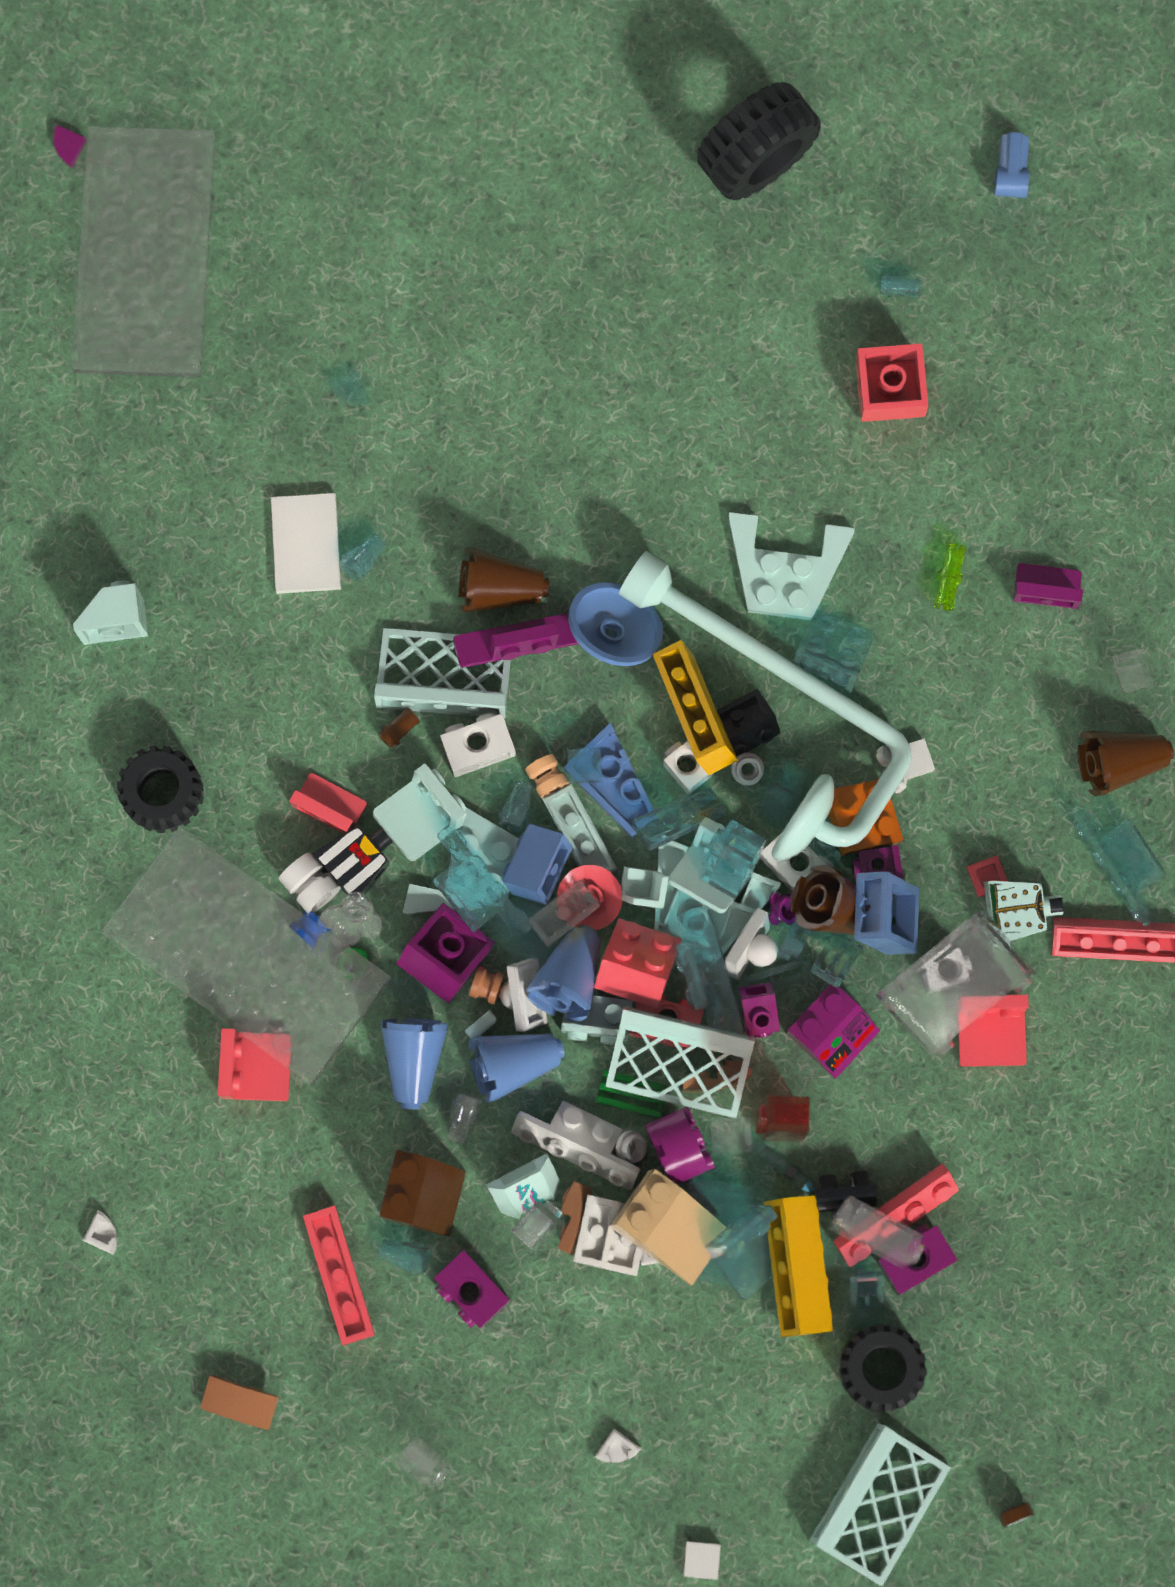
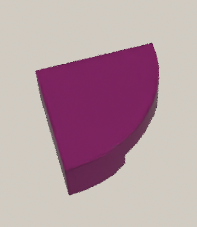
M57 125L53 138L55 149L61 160L68 167L73 168L87 141L85 137Z

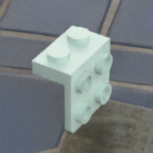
M425 763L414 771L413 779L410 783L377 806L373 811L375 820L410 861L417 860L460 828L467 814L463 801L456 794L451 795L444 787L445 781L440 773L435 769L430 770Z
M705 817L699 825L691 847L671 872L668 882L716 912L724 913L753 874L763 849L728 830L722 824Z

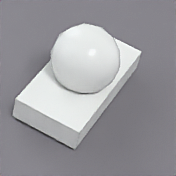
M759 908L755 909L725 958L728 976L739 980L749 962L755 966L765 967L771 965L776 960L778 946L774 939L766 935L770 929L768 912Z
M530 958L506 966L508 981L501 987L500 999L505 1007L513 1010L516 1031L525 1032L547 1024L546 1013L529 1001L527 998L529 992H526L529 983L539 971L538 959Z

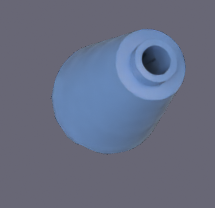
M579 925L578 927H572L527 987L526 992H529L527 998L532 1004L552 1016H555L556 1011L567 1014L564 1020L582 1021L587 1018L591 1009L601 939L597 935L596 930L587 925Z
M397 1018L381 1020V1031L395 1102L401 1103V1108L421 1109V1103L428 1102L448 1030L447 1022L442 1023L440 1020L407 1018V1020H402L401 1023H397Z
M551 1033L477 1036L469 1039L468 1044L469 1051L475 1049L476 1058L470 1060L471 1068L481 1095L488 1094L485 1099L487 1103L502 1098L560 1066L561 1058L565 1056L561 1040L559 1038L555 1039Z

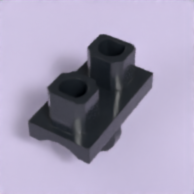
M868 1171L851 1173V1187L838 1188L837 1175H820L818 1190H816V1204L819 1213L831 1211L832 1219L845 1218L846 1227H853V1217L866 1216L865 1208L877 1207V1186L872 1184Z

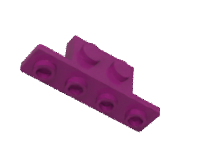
M568 613L456 635L453 638L461 668L499 660H512L523 655L541 654L553 649L579 644L570 630Z

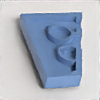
M610 722L564 766V771L633 839L656 817V813Z

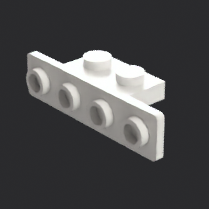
M562 1101L551 1124L545 1123L523 1111H519L511 1133L518 1136L522 1141L541 1147L555 1157L570 1161L584 1171L597 1174L609 1180L615 1186L631 1190L640 1172L639 1167L611 1154L623 1129L565 1101Z

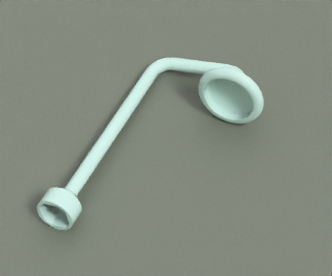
M646 550L628 574L618 595L640 609L659 605L662 602L878 739L890 749L892 753L890 763L851 824L846 827H837L825 820L834 800V782L829 774H822L817 778L772 849V856L777 861L789 859L803 851L814 837L836 847H848L859 843L869 833L908 772L912 756L910 745L905 736L889 723L671 586L672 578L669 564Z

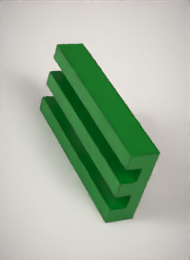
M604 1070L596 1103L657 1119L661 1118L665 1101L605 1087L609 1071ZM616 1073L614 1080L624 1083H630L636 1079V1077ZM642 1081L635 1084L636 1086L645 1088ZM647 1081L651 1089L661 1092L669 1087ZM605 1092L657 1104V1108L653 1110L604 1097Z

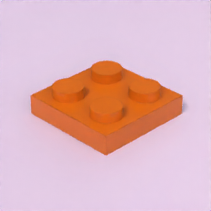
M878 780L835 788L832 808L828 814L831 824L837 827H846L851 824ZM891 798L869 833L859 843L848 847H838L841 856L894 845L904 840Z

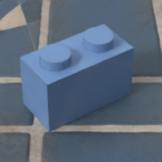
M528 824L525 833L521 834L517 841V850L512 861L504 869L502 882L512 895L547 905L573 847L563 833Z

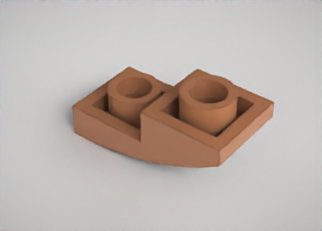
M725 1061V1066L721 1067L729 1078L741 1071L743 1062ZM748 1068L746 1080L751 1077L752 1068ZM718 1069L717 1079L710 1078L711 1073L702 1071L698 1074L708 1090L725 1081ZM695 1077L683 1083L682 1092H704ZM739 1077L731 1082L733 1086L738 1084ZM725 1085V1086H723L722 1088H720V1089H718V1090L725 1089V1088H729V1087H728V1085Z
M575 1181L565 1191L562 1198L563 1206L560 1212L571 1217V1219L560 1232V1244L557 1248L571 1255L575 1253L587 1195H592L591 1187Z
M217 1375L209 1376L200 1408L225 1418L267 1430L270 1429L279 1396L253 1386H243Z

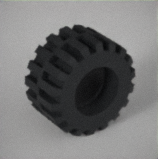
M156 745L149 746L150 751L144 752L143 749L137 751L138 756L135 759L131 757L127 759V768H121L119 772L121 781H117V789L120 793L118 798L130 818L145 830L151 832L153 829L157 833H165L166 829H170L171 832L179 830L177 826L184 824V826L190 823L189 818L192 815L197 816L199 812L197 807L203 803L204 799L202 796L204 786L198 770L181 751H173L169 746H163V749H159ZM166 772L173 774L179 781V789L175 798L163 806L148 805L142 797L146 781L157 773Z
M875 1325L859 1331L847 1342L840 1357L839 1374L842 1378L844 1389L862 1407L874 1411H892L906 1406L922 1390L924 1377L927 1376V1368H925L926 1357L920 1349V1344L911 1337L910 1333L892 1325ZM876 1348L891 1349L902 1361L903 1372L900 1380L894 1386L887 1389L872 1386L863 1374L864 1359L869 1352Z

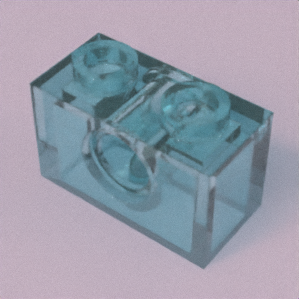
M731 820L725 830L719 828L710 842V846L714 848L708 851L702 862L706 869L701 880L736 900L753 874L766 839L738 822Z

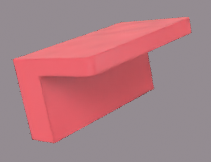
M314 773L309 774L300 792L295 790L289 800L291 806L342 834L355 828L367 806L365 800Z

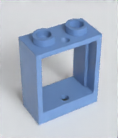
M888 871L857 873L854 939L886 955L917 953L919 888ZM869 904L870 910L866 912L865 907ZM896 918V924L892 925V920Z

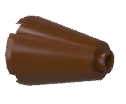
M466 547L464 553H470L469 561L462 560L460 570L459 597H465V605H459L461 612L540 603L542 597H547L549 578L544 577L542 570L474 547Z
M1087 731L1081 734L1080 738H1085L1083 745H1078L1077 750L1083 782L1090 780L1093 789L1088 791L1095 797L1106 795L1168 767L1170 760L1174 757L1172 743L1163 735Z
M826 865L814 866L810 869L812 872L806 878L803 876L799 878L791 894L790 908L791 912L795 913L796 923L810 931L854 935L856 887L835 868ZM869 904L865 907L866 912L870 910Z

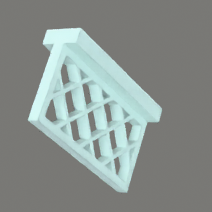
M383 628L378 678L374 694L376 708L403 710L408 707L411 711L481 716L493 712L495 716L502 714L503 718L506 719L511 660H499L494 665L491 662L485 663L489 669L475 678L466 667L461 668L459 666L458 658L451 651L455 648L453 643L454 636L461 634ZM390 638L404 639L410 647L396 657L389 649ZM427 641L436 642L442 649L430 659L419 649ZM415 652L424 664L410 673L401 661ZM447 654L457 666L443 676L433 664ZM389 656L392 661L387 664V657ZM396 665L406 676L399 683H385V674ZM502 666H503V674H501L500 671L498 670V669H500ZM429 668L439 680L431 686H422L416 680V677ZM460 671L471 681L463 689L454 688L448 682L449 679ZM494 673L502 682L501 692L486 691L480 683Z
M625 1006L605 1087L736 1118L755 1038ZM630 1030L640 1033L647 1045L630 1054L623 1043L625 1031ZM646 1035H650V1036H654V1037H658V1038H656L655 1040H653L652 1042H650V1040L648 1039V1037H647ZM663 1039L673 1041L679 1053L663 1062L653 1045ZM679 1043L688 1044L691 1046L683 1050ZM696 1047L706 1049L712 1061L695 1070L686 1053ZM649 1048L659 1065L642 1074L633 1058ZM622 1049L626 1057L619 1061ZM712 1051L721 1052L723 1054L716 1058ZM729 1055L743 1058L741 1071L728 1078L719 1061ZM682 1056L692 1073L675 1083L666 1065ZM627 1061L631 1063L639 1076L628 1084L614 1081L617 1067ZM715 1064L725 1081L708 1090L698 1074ZM662 1068L671 1086L659 1092L652 1090L645 1078ZM695 1077L704 1093L693 1100L685 1098L678 1086ZM739 1077L735 1090L731 1082ZM642 1081L645 1088L634 1085ZM728 1085L734 1095L732 1109L717 1106L711 1094ZM674 1089L678 1096L667 1093ZM707 1097L711 1104L700 1102V1100Z
M877 1423L809 1542L882 1587L951 1467L901 1437L890 1428ZM897 1442L907 1449L909 1462L892 1467L889 1453ZM913 1453L917 1454L923 1459L915 1461ZM885 1462L887 1468L881 1469L882 1465ZM931 1463L939 1468L932 1482L920 1484L916 1466ZM911 1467L915 1486L897 1490L893 1472ZM888 1473L892 1492L874 1496L872 1482L875 1477ZM928 1488L926 1494L923 1497L922 1489ZM868 1491L869 1498L863 1499ZM916 1491L920 1503L916 1511L903 1514L899 1496ZM894 1497L898 1516L880 1520L876 1502ZM871 1503L875 1522L857 1526L854 1513L858 1506ZM911 1518L906 1526L905 1519ZM851 1521L852 1528L846 1529L847 1525ZM899 1521L902 1530L901 1537L896 1542L886 1544L882 1525ZM876 1527L880 1546L863 1550L859 1531ZM853 1533L857 1552L843 1555L834 1549L841 1536ZM894 1548L889 1556L887 1549ZM882 1551L885 1564L877 1576L867 1569L864 1555ZM859 1557L861 1565L851 1559Z

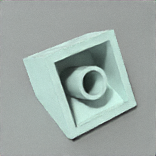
M125 580L115 581L110 584L111 587H104L98 592L73 623L74 631L84 645L148 636L144 598L135 583L130 584V581Z

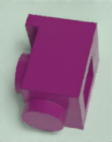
M898 845L858 851L857 860H852L855 880L857 873L887 871L903 879ZM874 860L881 861L883 869L880 871L874 870L871 867V862Z

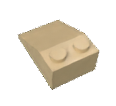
M656 1169L649 1170L610 1224V1227L690 1286L694 1284L730 1232L724 1224L687 1192Z

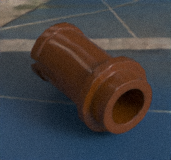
M406 707L387 726L382 725L380 727L381 731L378 733V736L389 748H392L394 745L399 746V740L414 726L418 725L420 720Z

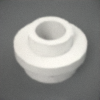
M747 752L738 755V761L731 765L733 778L742 785L756 784L764 774L762 760L753 753ZM746 763L752 764V771L749 774L742 773V766Z
M627 1130L620 1135L616 1143V1155L618 1158L633 1164L639 1162L645 1156L647 1149L646 1141L638 1132Z

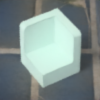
M624 866L621 882V900L633 905L664 908L668 875L655 870Z

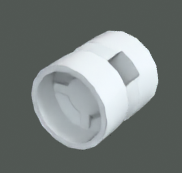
M311 852L295 860L279 877V881L290 894H298L296 900L307 913L318 911L341 889L340 885L329 873H322V864Z

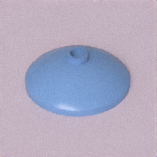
M596 583L583 588L577 593L570 605L568 622L574 638L585 651L605 663L617 666L638 665L649 660L653 656L652 654L656 653L663 638V626L654 606L640 609L618 595L622 587L620 584Z

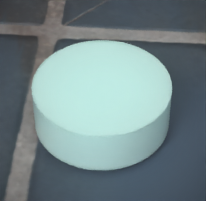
M489 1010L467 1028L465 1033L470 1039L480 1036L497 1022V1018Z

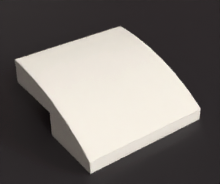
M587 1195L573 1262L637 1276L642 1250L610 1227V1224L624 1206L623 1203Z

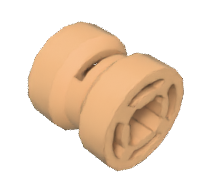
M553 754L541 757L525 768L529 779L535 781L537 785L536 791L541 799L569 784L565 774L560 773L557 769L558 762Z

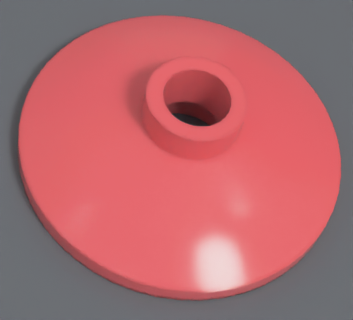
M597 865L579 866L568 872L560 882L557 891L558 909L562 917L573 927L587 925L594 930H599L611 924L618 916L623 900H621L622 888L617 878L609 870ZM587 891H593L597 896L596 901L592 904L587 903L584 899Z

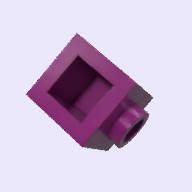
M771 982L739 987L742 1018L747 1036L763 1038L770 1036L773 1032L780 1031L775 993Z

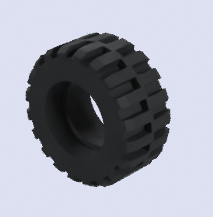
M776 82L771 86L761 88L757 93L749 95L746 100L738 103L732 108L733 110L727 115L725 114L700 143L701 147L697 150V162L725 198L737 201L763 190L765 186L772 184L779 176L791 169V166L803 157V154L812 147L813 141L818 138L821 131L819 117L792 84Z

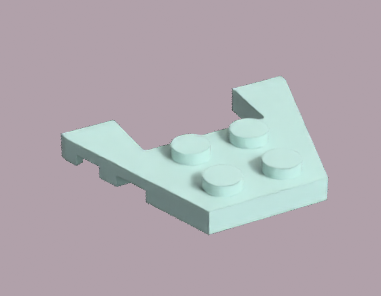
M729 512L728 520L747 612L812 620L854 535L855 528L826 524L822 556L801 555L755 549L758 516Z
M466 808L465 812L467 814L464 823L457 830L444 890L440 891L409 884L403 914L436 912L442 903L452 910L507 905L510 891L502 882L503 873L506 865L514 857L519 838Z
M661 836L659 840L658 872L668 875L669 879L671 872L688 851L689 847ZM753 872L742 902L739 904L733 901L726 912L718 913L668 882L664 908H655L654 930L680 938L679 951L716 965L737 940L755 909L759 908L762 910L769 902L771 894L779 890L781 883Z

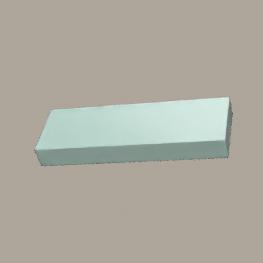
M571 783L542 798L559 832L563 833L572 845L571 854L578 867L597 865L609 870L611 873L617 871L615 863Z

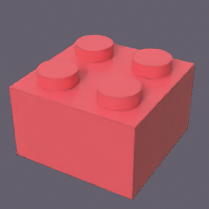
M908 344L858 348L855 363L861 422L925 417L928 409V395L923 345Z
M618 918L602 958L594 988L658 1009L674 966L681 939Z

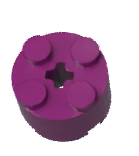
M688 1107L679 1109L645 1125L667 1178L675 1184H680L715 1168L709 1152L704 1146L705 1142L698 1126L695 1125Z

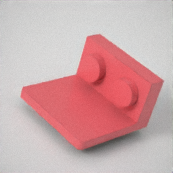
M1028 995L960 996L957 1000L959 1064L961 1067L1024 1066L1027 1063L1025 1011L1029 1008Z
M221 1028L218 1096L222 1099L288 1101L292 1036L288 1034L239 1033L235 1029Z

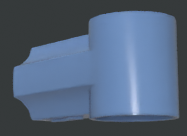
M1010 132L1001 136L999 167L996 169L994 196L1027 198L1029 186V169H1027L1029 137L1022 133Z

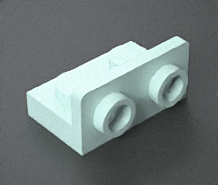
M593 995L591 1009L587 1018L582 1021L564 1020L567 1015L564 1014L561 1032L568 1033L567 1039L587 1041V1036L600 1037V1043L615 1046L623 1009L625 1006L632 1008V1001ZM626 1030V1031H625V1036H624V1040H623V1041H627V1040H628V1032H629V1030Z

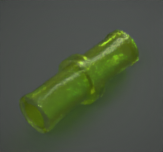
M957 543L946 544L943 566L941 570H938L937 574L939 585L933 606L940 609L941 605H943V611L954 610L957 588L959 584H962L963 580L961 569L967 548L960 545L959 549H957Z

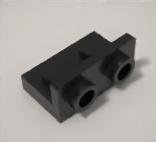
M758 689L717 710L736 757L761 744L768 743L781 733L776 715Z

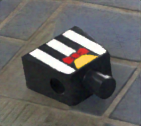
M357 826L319 848L313 855L356 905L390 866L388 859L382 851L391 845L393 840L382 827L368 837Z

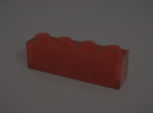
M768 1096L765 1104H760L756 1114V1133L762 1134V1142L802 1143L809 1133L810 1097Z

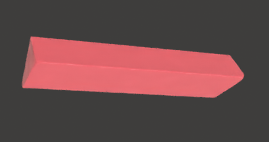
M1053 917L1052 956L1175 963V923Z

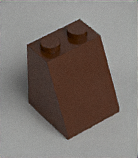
M396 1150L379 1216L387 1222L450 1237L466 1171L429 1157Z

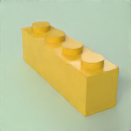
M679 640L652 654L696 761L708 775L737 762L738 759L699 666L688 647L682 640Z
M816 1196L781 1198L763 1202L781 1338L833 1331V1314L829 1302L828 1277L825 1272L824 1246L820 1234L819 1210L816 1204Z

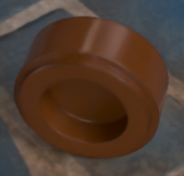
M1026 1502L1000 1513L998 1517L1003 1528L1035 1514L1030 1503Z

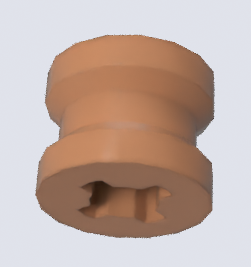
M480 965L475 974L469 997L475 999L482 997L488 1003L495 1005L505 974L501 972L495 974L488 972L486 967Z

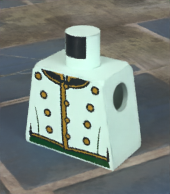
M1005 881L983 882L991 944H1001L1047 930L1046 916L1063 915L1062 896L1043 897L1042 884Z

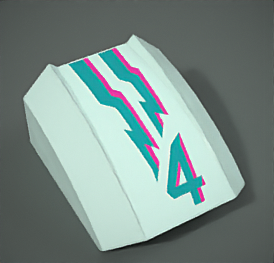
M545 1154L487 1184V1187L500 1212L519 1219L520 1214L549 1199L555 1200L560 1180L548 1155Z

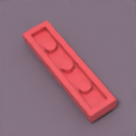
M940 1164L837 1237L833 1242L843 1260L851 1268L883 1244L892 1240L914 1222L919 1221L938 1205L947 1201L959 1189L948 1169L943 1164Z
M336 1206L303 1215L342 1346L375 1336Z

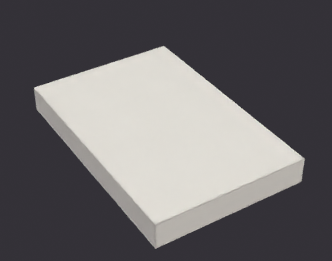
M336 494L271 497L276 593L340 590L341 574Z

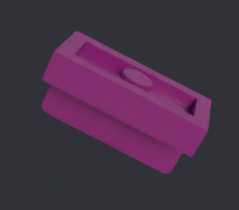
M1019 563L1016 571L1013 601L1078 609L1082 603L1083 589H1080L1082 572L1080 570Z

